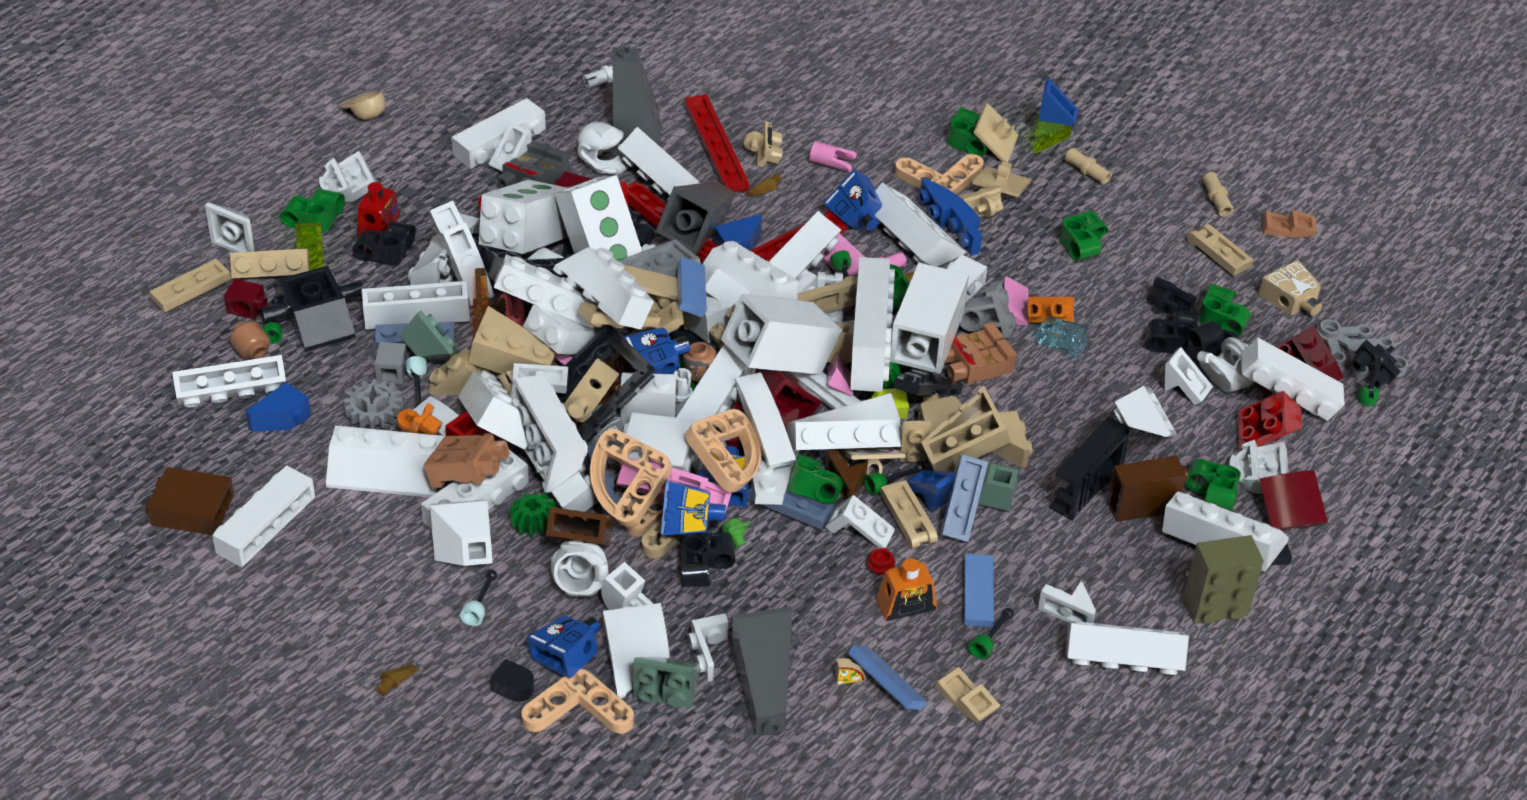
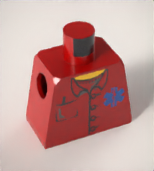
M378 182L368 185V192L358 205V237L364 230L384 232L391 221L397 222L400 217V211L395 191L383 188V185Z

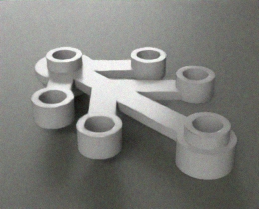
M1326 319L1317 326V331L1322 339L1327 342L1334 358H1338L1336 361L1339 367H1342L1346 360V355L1341 352L1339 344L1347 348L1351 361L1355 356L1356 350L1366 339L1373 346L1379 343L1385 350L1391 345L1394 347V340L1390 337L1384 336L1370 339L1372 329L1368 325L1341 327L1337 321ZM1347 336H1356L1358 339H1351ZM1394 355L1393 357L1397 360L1395 366L1401 371L1396 378H1400L1406 374L1408 361L1402 356ZM1366 366L1362 372H1359L1353 367L1351 374L1356 379H1365L1369 368Z

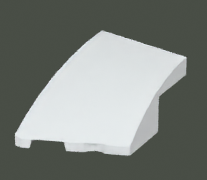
M661 603L603 611L608 651L613 670V681L616 695L621 699L626 696L627 692L634 689L635 657L670 658Z

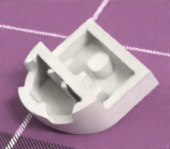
M360 151L339 164L334 158L325 165L326 172L324 176L319 177L322 189L343 193L345 201L359 199L368 192V185L376 182Z
M1252 440L1243 444L1242 450L1236 456L1232 455L1230 458V466L1236 467L1241 472L1239 485L1253 493L1262 494L1260 478L1289 473L1285 443L1280 442L1257 447L1256 441Z

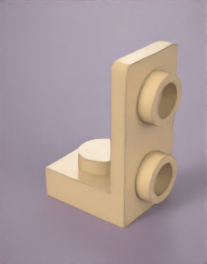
M930 421L903 422L901 447H897V449L905 453V458H899V462L926 461L927 457L921 442L930 434Z

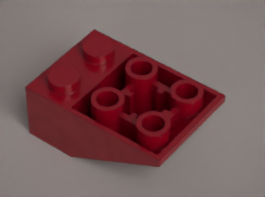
M1315 326L1275 346L1337 381L1344 378L1336 359ZM1257 383L1265 398L1277 394Z

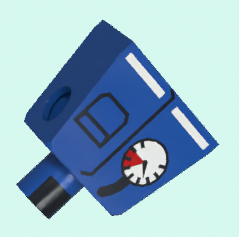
M854 169L823 203L846 224L858 230L864 226L867 230H872L879 224L875 214L882 208V202L869 177Z
M665 328L623 336L656 369L652 374H674L675 371L678 372V369H680L678 355L691 351L686 336L671 341Z
M562 616L526 637L532 660L570 679L597 653L598 647L595 634L601 629L599 622L592 616L583 622H579L569 616Z

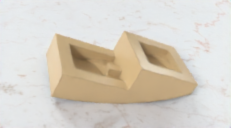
M959 667L940 679L935 685V688L950 703L976 723L981 722L1000 707V704L982 684L976 687Z

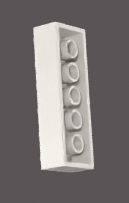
M859 257L850 390L883 392V381H889L895 269H890V259Z

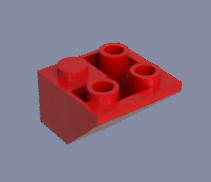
M1285 391L1238 410L1239 451L1242 450V445L1249 441L1255 440L1258 447L1302 428L1301 408Z

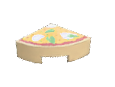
M847 658L836 660L835 678L837 684L866 680L864 670L859 664L851 663V660Z

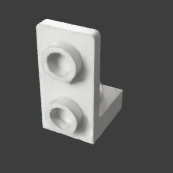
M854 495L835 507L825 526L829 531L835 533L842 527L846 529L852 525L879 548L887 547L895 530L894 527Z
M725 613L692 620L691 633L687 634L691 651L696 650L697 653L696 663H700L699 673L704 672L707 682L713 681L714 664L707 644H718L721 641L728 640L729 622Z

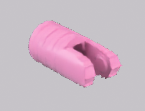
M815 141L810 152L809 161L850 172L852 166L848 162L837 159V157L854 160L857 153Z

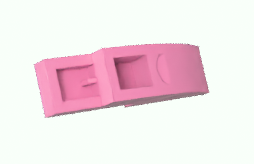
M622 463L616 485L628 488L638 471ZM651 463V464L653 465L655 471H656V469H658V468H660V469H663V468H664V465H658V464H655V463ZM672 468L671 475L667 480L709 490L710 503L725 504L727 509L732 492L724 490L720 485L708 482V478ZM647 483L642 484L637 488V492L648 494L651 490V485ZM665 484L656 496V498L663 501Z

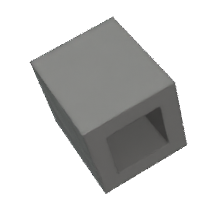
M379 343L375 360L377 382L381 383L386 380L387 383L403 384L406 372L405 362L407 360L405 343Z

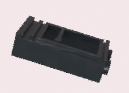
M1108 416L1056 471L1055 476L1070 484L1066 488L1058 487L1055 491L1057 498L1049 508L1073 521L1077 516V511L1081 512L1082 508L1112 478L1114 466L1124 464L1132 428Z

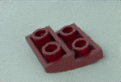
M1315 470L1291 472L1259 479L1271 527L1284 531L1297 527L1305 529L1328 523Z

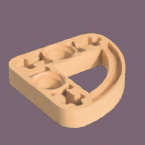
M730 409L695 421L686 431L685 438L724 490L736 492L742 489L758 471L761 462V447L751 422L743 412L737 409ZM712 425L718 427L722 433L718 432ZM739 436L745 455L743 470L721 442ZM710 452L713 453V454H715V455L720 459V461H718L717 459H715V458L710 454Z
M609 429L600 436L594 448L590 465L591 483L598 501L615 521L626 527H633L642 520L672 472V464L664 453L617 429ZM617 439L618 443L624 448L621 450L616 445L609 446L608 442ZM632 450H643V455L640 459L636 461L629 459V454ZM608 456L638 471L617 505L610 498L605 485V465ZM649 458L655 464L660 465L662 463L664 468H658L655 471L653 465L648 462ZM650 484L651 490L648 494L644 496L637 494V488L640 485ZM632 509L634 511L632 516L627 515L625 517L623 514L625 510L630 511Z

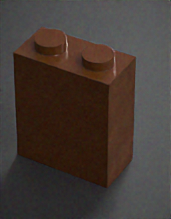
M1177 455L1114 466L1107 503L1116 522L1165 514L1166 505L1178 491L1183 493L1185 482L1188 480L1187 469L1181 465Z
M166 467L162 477L157 479L153 496L149 497L146 502L145 511L149 515L151 526L213 535L216 529L221 526L234 497L232 479L228 476Z
M550 507L546 536L568 541L591 542L610 547L614 519L608 515Z

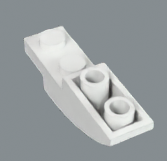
M451 201L430 210L428 213L449 255V263L458 282H467L468 303L470 307L494 297L477 246L466 222L463 223L454 202Z

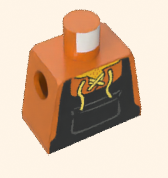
M909 558L904 560L901 567L888 569L885 572L876 597V602L885 621L937 610L934 582L925 563Z

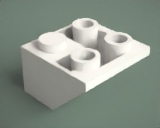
M487 499L430 504L435 561L462 566L493 563Z

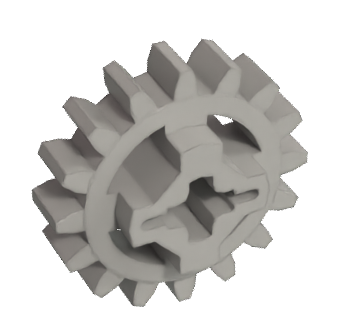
M373 379L371 384L364 380L361 387L353 385V392H346V399L343 400L346 418H350L352 424L359 422L360 428H364L366 425H370V429H374L375 425L385 428V422L395 423L394 417H397L403 409L401 391H396V385L394 384L388 387L386 380L381 382V384H377L376 379Z

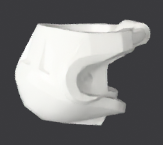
M598 121L587 124L581 129L578 135V154L589 168L597 173L614 174L617 176L628 170V164L622 159L624 154L618 149L620 146L619 141L624 136L621 130ZM598 152H609L616 155V157L611 160H600L597 158Z
M1228 337L1223 341L1221 345L1222 353L1218 357L1204 351L1199 352L1197 355L1201 368L1210 380L1226 393L1249 387L1254 382L1242 375L1241 353L1249 345L1240 342L1234 337Z
M578 540L563 542L551 558L553 581L565 591L567 596L591 597L602 588L604 579L609 575L605 552L596 543Z

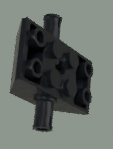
M324 266L277 279L273 282V286L281 299V303L260 308L264 324L286 317L290 319L304 350L309 351L355 337L346 300L361 297L364 286L361 280L339 286L329 267Z

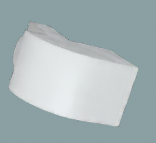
M625 562L604 579L601 593L608 610L653 604L641 593L645 580Z

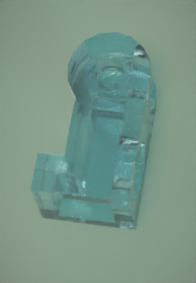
M1049 317L1043 321L1035 334V338L1040 345L1068 351L1069 357L1079 359L1087 347L1088 326Z

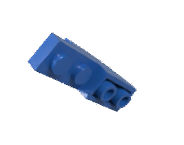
M921 179L918 198L920 203L924 204L929 210L930 217L935 219L940 227L949 226L950 231L956 234L961 246L966 248L971 256L980 254L982 234L978 230L980 217L949 189L929 179Z

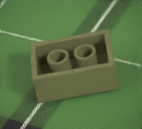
M1252 535L1196 544L1183 596L1194 624L1214 623L1217 620L1240 619L1248 616L1264 562Z

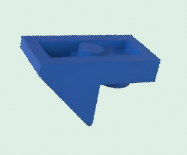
M922 470L906 481L914 493L924 495L929 511L933 512L948 502L955 472Z

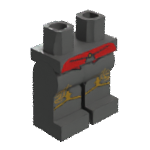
M532 140L527 144V151L524 154L502 165L503 174L497 179L499 188L526 180L554 185L556 179H560L564 171L571 172L568 152L553 147L549 148L548 145Z

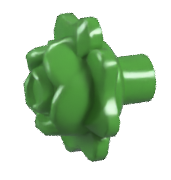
M739 518L730 519L722 524V532L730 533L734 538L735 547L738 548L746 544L743 535L750 524L749 522H741Z

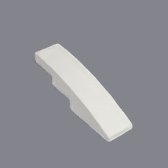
M756 373L735 378L745 415L755 430L767 468L772 469L794 464L796 458L788 434L762 374Z

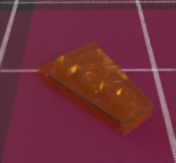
M475 268L476 298H473L474 314H477V316H473L474 332L478 330L487 307H491L485 268Z

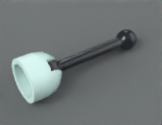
M421 356L410 357L405 362L408 376L415 379L416 404L414 409L422 403L420 378L427 371L426 359Z
M493 569L486 572L487 579L477 600L466 603L461 610L460 618L467 625L479 626L483 621L485 608L482 600L491 582L497 578V572Z

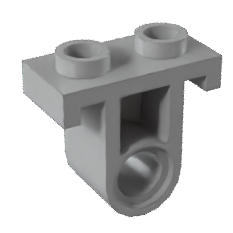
M1001 281L992 282L985 292L986 296L972 298L965 303L960 326L967 331L983 330L984 324L993 322L996 327H1001L1000 332L1004 338H1009L1016 326L1014 314L1009 311L1008 292L1006 289H1003ZM969 312L975 313L978 318L972 317Z

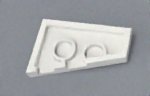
M761 448L759 469L750 480L754 503L782 505L795 463L768 469ZM793 450L795 458L797 460L799 450Z

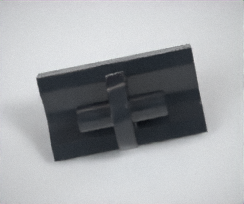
M1157 277L1154 279L1153 288L1147 300L1155 304L1159 311H1167L1173 315L1174 309L1191 311L1197 297L1181 290L1170 281Z
M1367 339L1356 350L1355 356L1350 362L1357 371L1361 372L1366 366L1373 371L1376 363L1374 361L1375 356L1383 354L1385 362L1380 366L1374 385L1377 389L1385 384L1390 385L1401 373L1395 366L1397 360L1390 355L1395 348L1391 345L1385 350L1379 343L1373 346Z

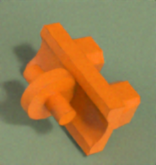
M1028 297V322L1074 323L1073 309L1075 297Z
M429 403L425 405L422 415H419L412 409H405L399 412L397 416L398 426L408 433L436 435L443 422L432 415L435 407Z

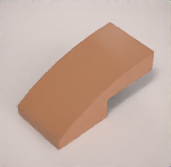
M1292 210L1289 217L1270 211H1265L1262 216L1264 234L1309 237L1315 236L1317 233L1316 220L1313 215Z

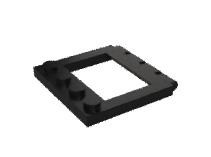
M605 325L564 366L568 367L567 392L556 393L562 403L574 391L597 358L604 362L616 350L637 370L579 428L576 425L578 433L586 444L598 433L595 430L598 426L603 429L618 414L615 411L618 406L623 409L637 395L635 390L638 387L642 390L655 377L652 373L656 369L611 325Z

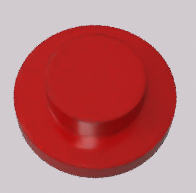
M878 548L873 550L868 556L867 566L873 573L884 575L888 569L895 568V558L888 549Z

